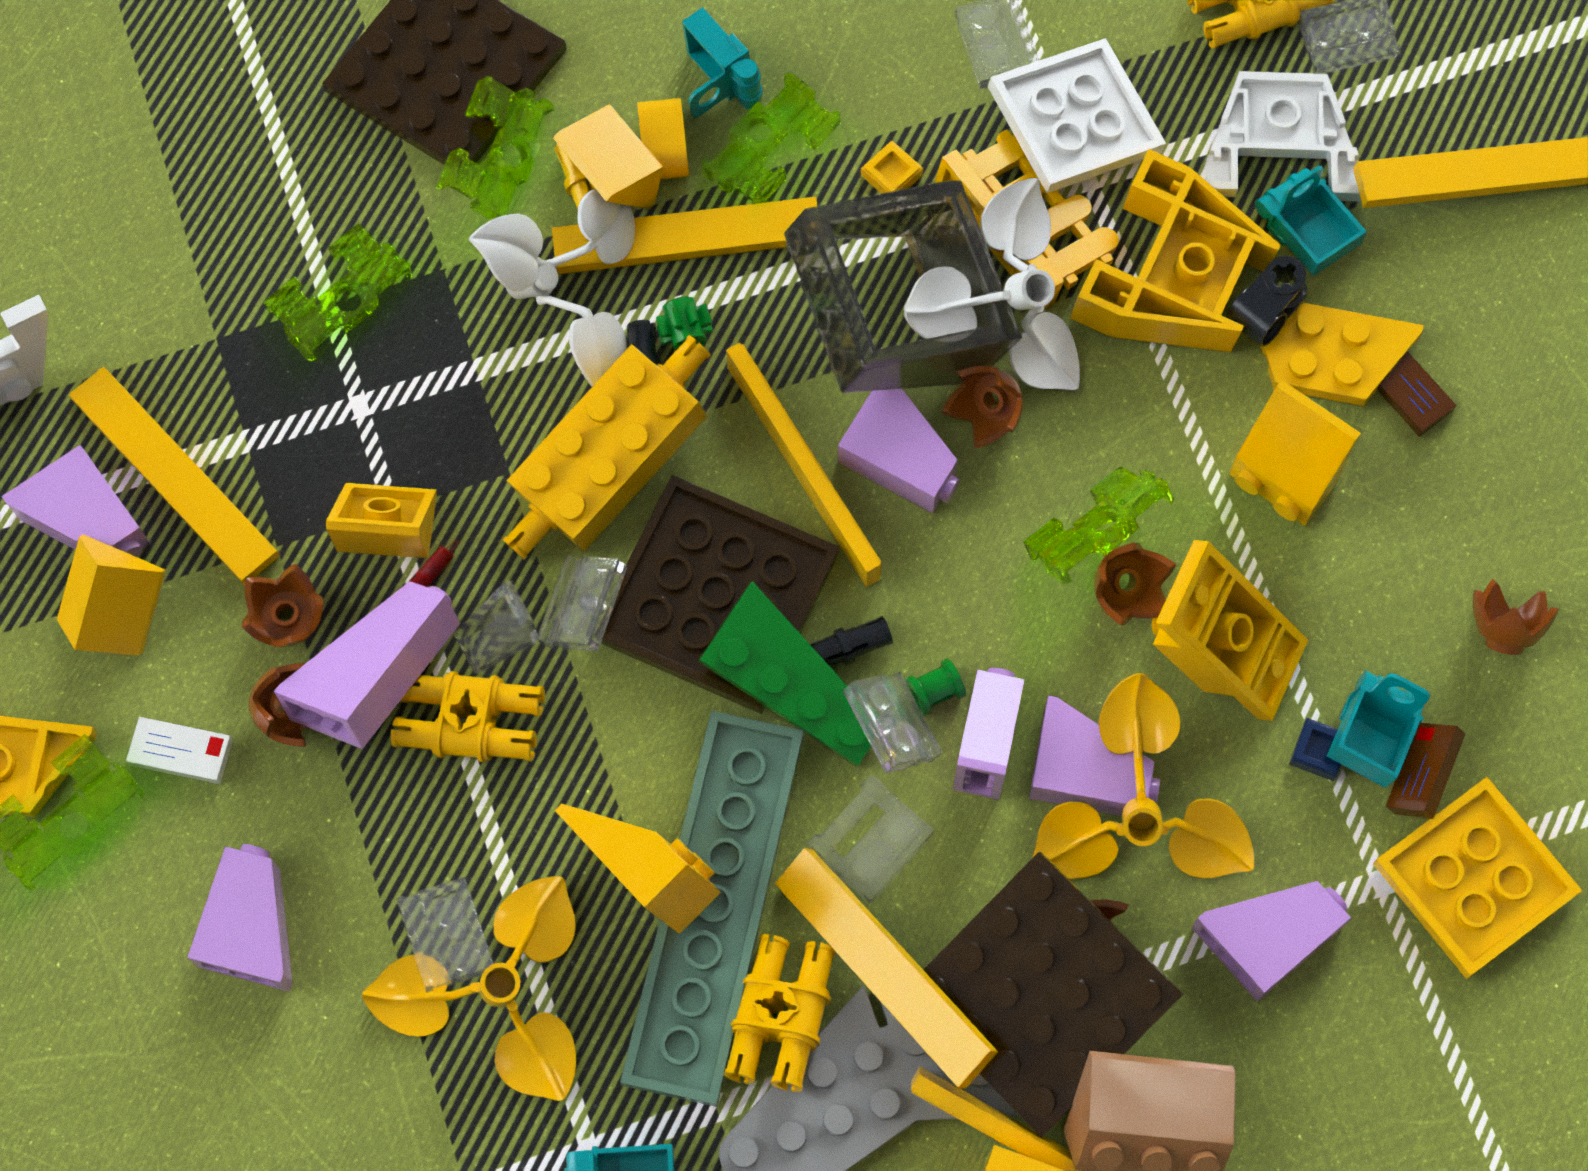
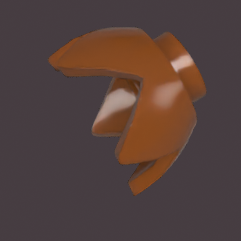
M974 366L957 371L962 384L951 394L942 409V413L946 416L972 423L973 444L975 448L993 443L1007 432L1013 433L1021 419L1023 410V395L1016 380L1004 370L991 366ZM992 392L998 396L999 403L994 399Z
M1128 543L1115 548L1102 559L1097 567L1094 576L1096 598L1105 613L1120 625L1127 624L1132 617L1158 618L1166 601L1161 585L1171 575L1176 564L1159 553L1143 549L1140 543ZM1128 573V585L1126 588L1121 589L1119 584L1120 578L1123 574Z
M297 564L287 568L276 580L264 577H248L245 580V599L248 614L243 619L241 625L253 638L265 644L283 648L305 641L315 631L321 620L323 598L315 592L309 577ZM284 609L294 610L293 617L288 621L278 619L280 612Z
M1494 579L1489 582L1483 593L1479 590H1474L1473 593L1474 619L1479 633L1486 638L1485 645L1494 651L1504 654L1519 655L1523 653L1524 647L1534 646L1549 630L1559 611L1558 608L1551 607L1548 611L1545 591L1536 593L1519 608L1513 607L1510 609L1499 584Z
M294 663L269 669L258 679L250 693L249 712L254 724L267 737L282 744L306 747L302 731L308 727L291 721L274 693L279 684L306 663Z

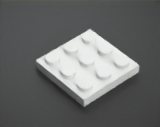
M1106 38L990 78L988 89L1046 193L1143 160L1148 149L1162 153L1166 145L1165 140Z

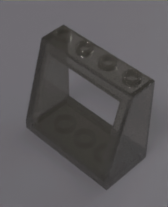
M961 181L938 182L806 208L784 232L787 249L792 255L800 277L802 290L807 296L815 318L816 329L823 340L830 360L831 370L836 376L841 393L962 384L957 371L974 366L993 367L1022 339L1007 300L972 306L977 317V327L975 329L877 350L875 348L835 239L905 237L920 277L925 272L936 267H953L963 273L968 279L971 286L970 298L1004 291Z

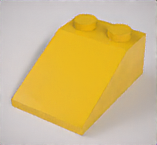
M1281 380L1235 457L1229 475L1235 478L1236 484L1245 492L1252 495L1259 494L1272 503L1275 511L1283 518L1290 521L1297 520L1306 526L1336 486L1361 433Z
M561 804L555 810L642 906L680 934L721 893L709 880L715 872L678 838L670 844L655 831L565 804Z

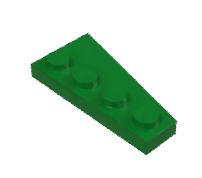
M751 581L698 661L798 729L804 730V733L852 765L858 766L883 728L882 723L757 585Z

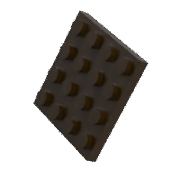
M390 0L322 84L325 92L465 178L567 48L565 40L499 0Z
M672 475L591 633L592 640L762 714L765 709L763 704L704 666L698 660L751 581L757 585L801 634L840 553V546Z
M1038 852L923 969L998 1051L979 1074L1040 1137L1045 1136L1072 1107L1089 1051L1126 1054L1184 995L1042 852Z

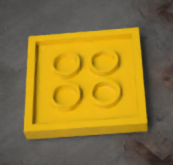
M1488 777L1481 780L1437 813L1433 819H1429L1373 862L1375 868L1466 979L1583 891Z

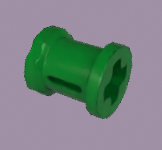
M948 658L941 661L940 667L917 678L910 675L905 678L911 699L922 716L930 714L931 707L954 696L958 699L966 696V689L961 676L953 662Z

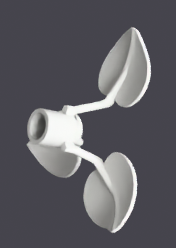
M1039 179L1022 180L1005 187L994 195L985 206L981 217V234L985 244L994 250H1004V260L1020 270L1021 273L1014 274L1007 280L1004 291L970 298L971 286L963 273L953 267L933 268L925 272L916 281L904 306V316L910 327L921 337L934 343L954 344L967 339L976 330L977 317L972 306L1007 300L1009 305L1017 310L1030 309L1021 322L1025 332L1016 335L1010 345L1009 356L1013 372L1020 381L1037 389L1076 390L1079 388L1080 368L1073 336L1066 323L1060 317L1050 312H1043L1044 306L1054 296L1055 285L1053 279L1047 272L1036 269L1035 265H1027L1020 261L1033 259L1044 252L1048 246L1051 234L1049 213L1042 198Z
M596 189L586 193L578 206V225L581 233L589 242L582 247L553 259L542 260L538 257L542 250L543 237L535 222L526 215L508 214L497 217L482 225L469 237V241L482 254L492 274L506 287L508 293L513 298L525 299L536 297L538 305L549 304L580 314L583 317L571 323L569 328V344L579 369L591 386L603 376L627 349L624 330L618 320L608 312H599L593 316L589 308L549 296V293L552 292L558 283V273L555 266L585 255L594 248L603 263L613 264L624 259L632 248L635 237V221L631 207L629 205L606 202Z

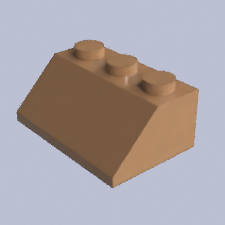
M1089 1051L1073 1104L1063 1129L1075 1170L1224 1171L1234 1146L1235 1070L1233 1066Z

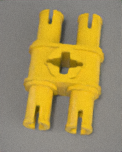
M1187 0L1188 6L1195 4V6L1191 7V11L1194 14L1225 2L1233 5L1236 12L1206 21L1203 24L1206 41L1213 38L1208 44L1212 49L1245 36L1248 39L1256 40L1265 32L1285 25L1288 27L1295 26L1301 16L1323 8H1329L1334 4V0Z
M456 671L446 673L444 677L420 675L403 696L401 702L440 705L439 717L436 718L435 722L395 717L392 723L393 727H398V730L391 729V744L393 747L429 749L439 758H444L446 755L477 758L479 762L484 763L487 760L490 761L493 756L523 759L532 762L535 752L530 751V748H536L537 746L536 731L496 728V720L501 711L531 714L540 717L544 708L539 706V703H545V689L543 686L506 684L497 675H492L490 678L462 676ZM474 709L476 715H470V711ZM467 718L466 723H462L460 719Z
M762 934L759 937V946L752 972L743 979L745 986L736 1019H733L730 1024L735 1038L724 1076L738 1083H741V1077H745V1084L755 1083V1075L763 1043H768L769 1041L777 1042L782 1045L771 1084L784 1091L788 1090V1085H792V1092H801L810 1051H814L816 1047L820 1046L821 1038L818 1037L825 1006L829 1005L831 1001L830 991L826 987L836 951L830 945L820 942L819 950L816 949V941L807 942L798 981L793 983L782 982L780 977L790 942L777 935H774L773 942H770V934ZM784 1006H787L789 1010L783 1011ZM773 1013L778 1014L777 1019L773 1018Z

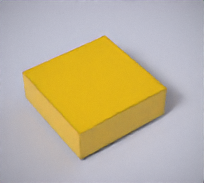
M891 141L861 168V176L893 203L923 176V167L896 143Z

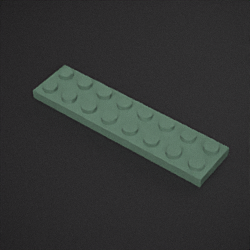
M711 711L680 840L715 872L709 880L721 893L680 934L660 920L620 1081L621 1086L718 1107L725 1077L724 1071L727 1068L734 1038V1032L731 1031L732 1026L730 1024L733 1019H736L745 986L743 979L749 974L804 738V730Z

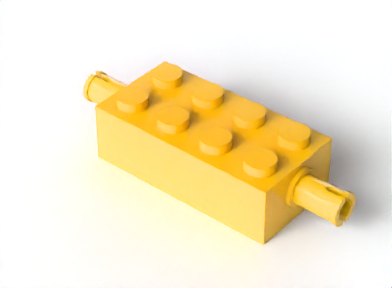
M688 335L684 343L663 365L659 363L657 365L654 364L631 344L506 480L529 503L528 508L530 511L502 539L521 558L525 560L530 551L550 529L554 531L558 529L585 552L706 419L707 416L699 401L688 393L683 385L705 359L711 356L700 343L696 344V339Z

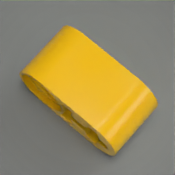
M681 98L637 102L641 142L663 166L660 180L689 177Z

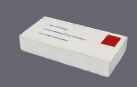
M139 717L126 762L134 767L221 784L233 739L230 735Z

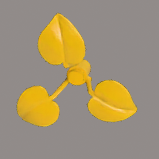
M1135 673L1122 680L1110 692L1102 706L1099 717V732L1106 748L1112 753L1125 754L1134 752L1136 798L1130 800L1125 805L1122 811V823L1106 821L1101 824L1098 811L1093 806L1084 802L1070 801L1055 806L1046 814L1039 827L1032 858L1038 852H1042L1068 879L1090 877L1106 870L1117 857L1118 845L1115 838L1108 832L1109 830L1116 831L1119 836L1125 835L1135 845L1149 846L1154 844L1161 835H1166L1170 829L1177 827L1169 839V852L1174 864L1187 875L1198 878H1216L1232 873L1250 872L1254 869V851L1248 830L1239 815L1227 804L1210 798L1197 799L1188 805L1184 820L1175 817L1165 822L1162 821L1161 810L1158 804L1146 797L1143 751L1147 753H1160L1173 744L1180 731L1179 711L1171 696L1144 673Z
M552 876L534 880L515 890L501 903L493 922L494 936L500 944L515 948L506 963H495L487 967L481 976L480 982H474L460 989L446 992L448 975L439 962L425 955H408L390 964L362 992V999L376 1019L388 1028L406 1036L424 1037L438 1032L447 1024L449 1010L446 1001L480 993L487 1004L494 1007L506 1006L517 1030L504 1034L496 1046L494 1062L503 1082L511 1089L522 1094L554 1101L565 1099L572 1086L576 1070V1051L571 1032L558 1017L546 1012L536 1014L525 1025L518 1011V1006L514 1001L520 989V976L515 966L523 952L530 960L545 963L561 957L572 944L576 928L575 915L564 878Z

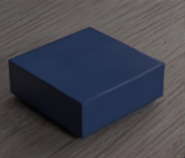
M1306 718L1289 765L1334 781L1341 764L1327 757V754L1338 729Z

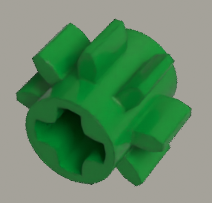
M683 296L668 301L662 307L664 315L656 317L657 329L662 345L673 343L675 351L684 343L688 335L696 339V344L700 343L703 346L707 342L705 334L713 332L712 320L707 304L696 306L693 297Z

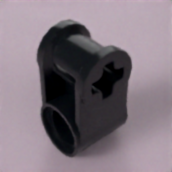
M1281 256L1272 260L1250 287L1236 298L1229 308L1226 318L1244 325L1242 332L1260 346L1268 345L1307 297L1304 265L1292 256ZM1293 280L1294 285L1289 284V282ZM1278 282H1282L1283 285L1279 287Z

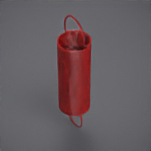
M440 546L409 581L428 587L454 558V554L452 555L447 548Z

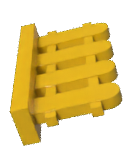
M1007 129L998 134L997 144L977 155L970 149L961 156L956 149L943 156L935 178V183L982 241V213L994 195L1013 183L1031 178L1038 179L1015 135H1011ZM1018 166L1024 175L1003 187L996 178ZM1040 182L1042 198L1051 206V208L1047 209L1051 223L1049 242L1070 230L1078 239L1058 252L1048 243L1044 252L1030 260H1020L1027 265H1035L1036 269L1047 272L1053 279L1055 285L1054 296L1044 306L1045 310L1055 304L1062 285L1067 290L1075 286L1078 282L1076 275L1092 267L1096 259L1111 265L1114 260L1111 255L1116 250L1119 238L1114 230L1107 227H1101L1091 232L1084 223L1087 221L1092 209V205L1086 197L1072 195L1064 199L1058 190L1046 193ZM989 248L1011 276L1021 273L1020 270L1004 260V250Z

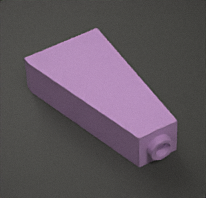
M411 581L396 591L279 684L274 693L289 719L363 749L460 625L451 605L452 600L448 594L438 587L430 586L428 588Z

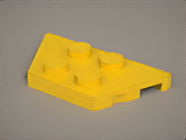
M1303 303L1285 322L1278 335L1268 345L1260 347L1269 365L1268 373L1273 389L1283 380L1307 396L1365 406L1377 391L1381 382L1398 364L1410 347L1420 339L1424 325Z
M0 716V814L35 818L94 742L97 731L91 726Z

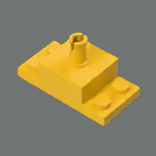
M1193 541L1158 618H1152L1151 624L1153 634L1157 635L1153 645L1203 692L1234 696L1257 719L1273 721L1308 643V639L1209 541Z

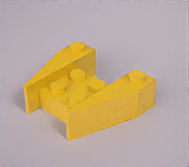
M1148 149L1132 182L1122 209L1162 226L1138 278L1096 259L1078 295L1070 319L1110 337L1231 353L1244 325L1221 315L1245 264L1264 271L1268 264L1274 260L1281 245L1192 168Z

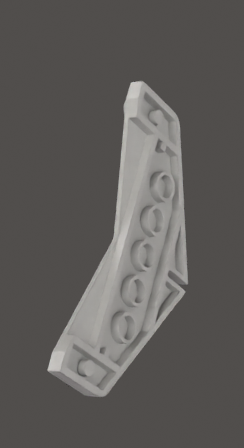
M863 985L819 1033L818 1037L821 1038L820 1046L816 1047V1050L810 1051L802 1083V1091L792 1092V1085H788L787 1091L772 1085L723 1139L719 1149V1158L723 1171H847L912 1124L921 1121L957 1119L911 1093V1081L919 1066L951 1084H955L878 999L887 1024L879 1028L867 991ZM980 1074L977 1075L966 1089L960 1088L1008 1116H1020Z

